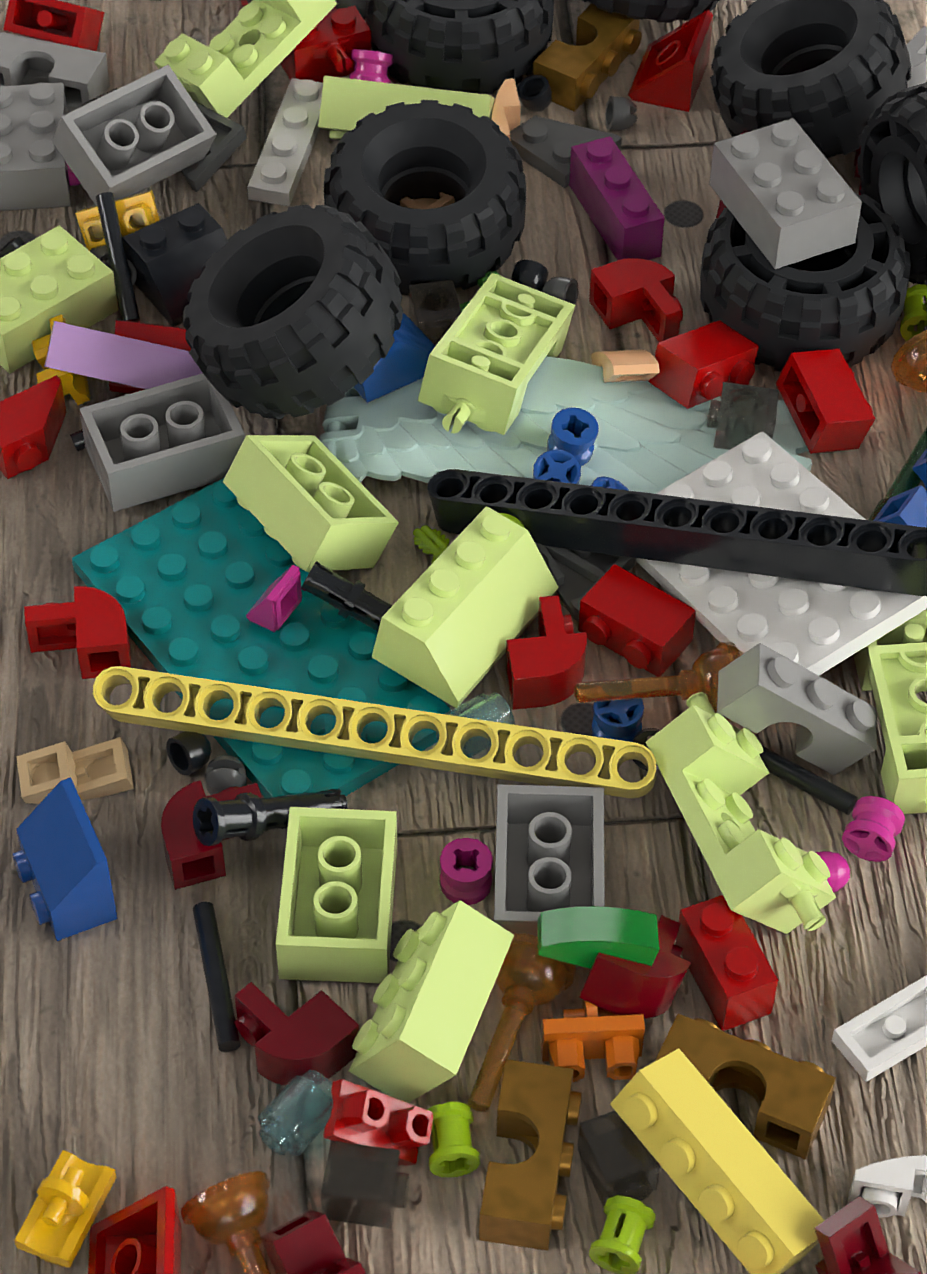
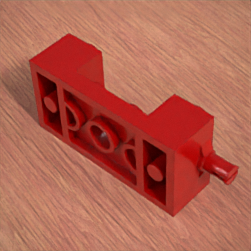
M240 0L243 6L248 5L247 0ZM355 5L336 9L335 6L283 59L280 65L290 81L291 78L323 83L324 76L343 77L350 75L355 69V62L352 60V50L371 51V29Z

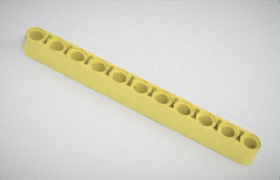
M122 666L109 667L103 670L96 677L93 684V696L96 703L113 719L125 723L197 732L211 736L544 786L604 787V795L623 798H640L648 794L656 781V759L653 753L646 746L635 742ZM121 684L132 685L131 696L125 703L120 705L110 704V695L116 686ZM179 691L183 694L181 705L175 711L168 713L160 711L161 699L167 693ZM220 699L233 700V710L227 718L223 720L210 719V709L216 701ZM279 706L285 709L284 718L279 725L273 728L260 726V717L267 708ZM321 714L334 715L336 717V724L330 733L317 736L310 732L311 723L317 716ZM380 721L387 725L386 736L381 741L367 743L361 739L362 730L368 723ZM422 729H432L439 734L438 743L428 751H419L412 746L414 735ZM476 736L487 738L491 742L490 751L480 759L469 758L463 753L465 743L470 738ZM525 744L537 745L543 751L542 759L531 767L519 765L514 760V756L521 746ZM576 752H586L594 757L596 763L590 772L577 775L567 769V759ZM630 759L641 761L648 769L647 775L638 782L623 780L618 773L619 766L623 762Z

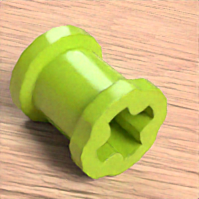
M923 284L907 288L903 308L904 318L900 323L902 338L912 344H917L916 340L927 326V285ZM923 297L926 298V304H923ZM914 325H917V331H914Z
M452 1101L428 1108L427 1110L432 1111L433 1114L431 1129L433 1154L429 1157L431 1173L439 1177L452 1178L475 1171L480 1166V1154L472 1146L469 1126L474 1119L470 1106L463 1102Z
M617 1195L606 1200L604 1213L607 1218L599 1240H595L591 1244L589 1257L594 1263L607 1271L616 1274H635L639 1271L642 1259L638 1252L645 1231L653 1228L656 1214L650 1207L637 1199Z

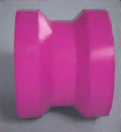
M352 50V60L355 62V69L350 74L349 79L390 83L387 72L388 67L393 64L392 54L370 50Z
M878 796L861 797L855 803L852 812L854 821L846 825L842 841L844 846L859 858L874 862L886 861L892 856L896 844L894 837L901 833L904 826V813L896 804Z
M459 838L448 843L442 850L440 856V887L445 897L453 903L461 900L467 905L476 904L484 900L490 893L493 879L491 873L493 858L486 844L473 838ZM466 865H467V866H472V867H474V868H473V869H470V868H468V869L461 868V869H460L459 867H460V866H466Z

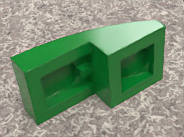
M577 906L543 911L537 920L539 956L589 969L592 968L598 953L652 966L660 950L656 914L618 907Z

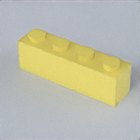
M679 1048L639 1070L610 1103L750 1274H782L798 1263L819 1243L814 1228L825 1220Z

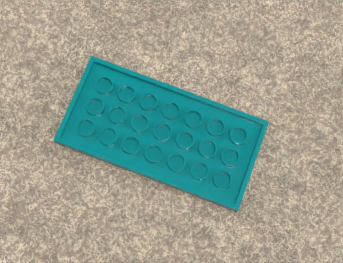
M224 478L72 557L73 569L87 587L105 591L120 603L126 617L128 636L159 672L456 716L443 700L372 658L378 634L377 631L351 616H348L347 619L338 615L339 609L301 589L302 601L276 632L270 631L246 618V614L267 588L295 564L292 561V556L282 545L266 534L264 526L257 518L237 502V497L223 483ZM300 569L301 587L309 572ZM175 691L183 700V694L179 691ZM220 699L216 701L210 709V719L223 720L227 718L233 710V700ZM279 706L267 708L260 717V726L273 728L279 725L284 718L285 709ZM331 714L317 716L311 723L310 732L317 736L330 733L336 724V717ZM380 721L368 723L362 730L361 739L367 743L381 741L386 736L387 725ZM422 729L414 735L412 746L419 751H423L438 742L439 734L432 729ZM213 736L228 755L237 757L243 763L248 779L253 784H258L260 793L264 798L313 793L330 789H340V795L344 794L347 796L399 765L398 763Z

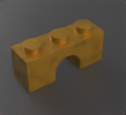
M590 4L577 17L576 46L555 39L534 61L533 75L546 77L552 89L553 103L575 112L586 99H591L595 95L598 87L608 76L612 77L617 72L619 65L629 54L633 55L637 51L642 39V33L639 31L640 20L627 18L626 15L615 12L609 13L598 9L594 4Z
M678 1013L655 1061L679 1048L716 1092L725 1088H736L749 1093L760 1107L753 1134L754 1138L806 1160L830 1105L836 1077L825 1073L823 1069L808 1061L797 1062L775 1053L760 1041L752 1039L743 1040L721 1031L708 1020L701 1018L692 1019Z
M506 1059L497 1109L496 1136L522 1141L533 1150L534 1154L527 1160L517 1164L488 1162L480 1210V1241L548 1251L551 1229L563 1230L567 1195L557 1194L559 1176L567 1178L571 1176L575 1143L565 1142L567 1125L578 1126L582 1092L572 1091L573 1069Z

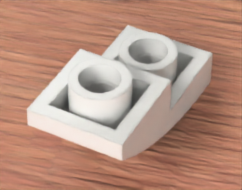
M927 1155L893 1158L856 1169L847 1204L860 1196L875 1205L878 1217H890L893 1215L905 1216L911 1197L922 1198L927 1203Z

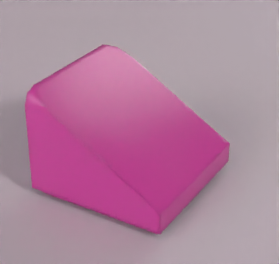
M292 565L267 588L246 614V618L249 621L273 632L280 629L302 601L299 567Z

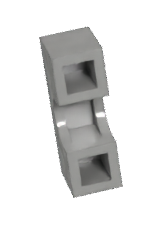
M0 32V85L64 83L67 111L71 112L104 96L110 83L106 53Z
M759 643L719 670L717 713L756 734L772 724L781 722L796 723V755L826 772L836 775L877 749L876 707L769 647Z

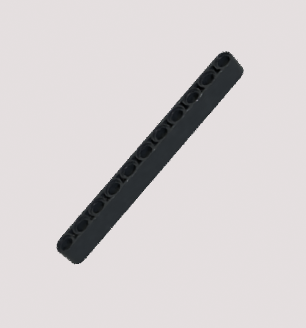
M447 469L437 473L430 479L427 486L438 527L448 533L460 534L487 506L498 513L509 514L519 519L525 529L529 531L534 542L545 546L915 596H927L926 527L459 469Z

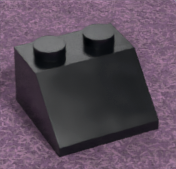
M200 203L123 237L127 260L134 265L137 272L134 284L171 326L174 327L183 323V311L185 306L190 304L187 296L194 279L200 277L203 272V265L214 252L218 253L228 243L223 228Z

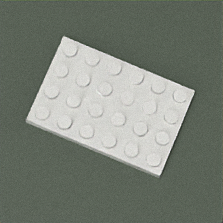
M763 431L656 493L866 520ZM635 558L636 562L670 595L694 608L696 611L695 619L736 658L761 643L817 675L823 674L927 609V596H915Z

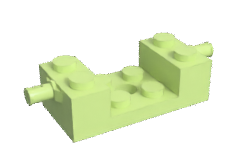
M252 0L239 11L237 17L221 33L210 41L209 46L181 33L177 39L171 41L165 47L164 52L154 63L158 69L169 65L193 101L228 118L337 5V2L335 0Z
M491 273L429 354L418 401L433 407L442 414H447L442 420V425L446 431H449L453 426L451 433H458L462 429L463 424L469 421L476 424L482 430L505 435L520 412L527 384L546 356L558 357L563 350L575 305Z
M924 610L853 654L861 691H873L886 746L881 768L886 799L896 804L904 814L927 813V703L919 700L915 695L919 692H927V610Z
M704 692L693 694L686 701V705L689 708L646 741V744L653 753L656 764L730 910L785 934L791 932L801 923H803V927L807 931L820 928L826 922V918L820 909L836 898L827 881L830 877L827 865L817 853L811 850L806 852L795 847L785 837L779 839L760 829L755 831L750 822V819L753 817L752 810L740 796L769 774L760 757V754L763 753L761 743L749 729L744 727L740 730L731 725L721 714L715 713L707 694H704Z

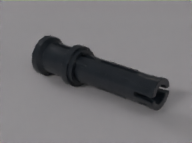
M340 789L283 795L272 798H259L257 795L247 792L240 793L234 800L217 801L215 798L205 797L198 800L194 806L193 827L198 840L206 846H214L219 844L222 839L233 837L251 841L259 838L264 831L288 828L290 807L347 809V800L344 794L340 795Z

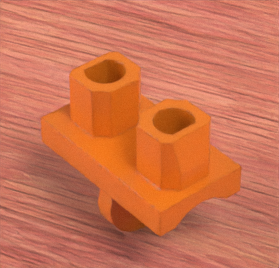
M582 1000V1008L562 1009V1018L543 1019L542 1062L549 1061L551 1066L573 1069L572 1082H578L585 1077L584 1060L605 1059L607 1077L613 1080L632 1079L635 1076L638 1057H642L645 1034L643 1014L617 1015Z

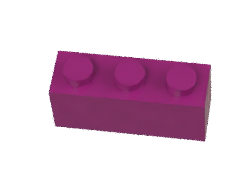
M611 136L571 146L569 186L616 260L628 258L651 260L661 257L665 217Z

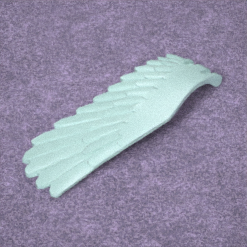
M551 356L545 357L529 380L520 412L505 435L482 430L476 424L469 421L463 424L462 429L458 433H451L453 426L449 431H446L442 425V420L447 414H442L433 407L418 401L422 378L368 403L354 387L345 393L346 397L326 407L322 423L325 432L319 438L325 447L359 482L366 476L380 480L397 481L403 475L428 483L434 475L447 469L533 479V468L537 458L544 452H547V441L551 434V424L554 416L562 409L573 407L581 408L592 414L598 423L599 431L594 442V452L590 461L581 466L580 485L591 486L596 478L604 476L621 482L629 491L656 494L761 431L767 434L807 470L810 471L812 466L810 458L796 455L809 450L784 400L719 396L687 409L648 381L604 383L603 367Z

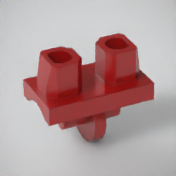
M344 1079L332 1082L333 1106L330 1118L324 1129L323 1138L338 1142L348 1150L354 1152L363 1151L404 1166L417 1164L419 1147L425 1146L430 1142L433 1122L432 1111Z

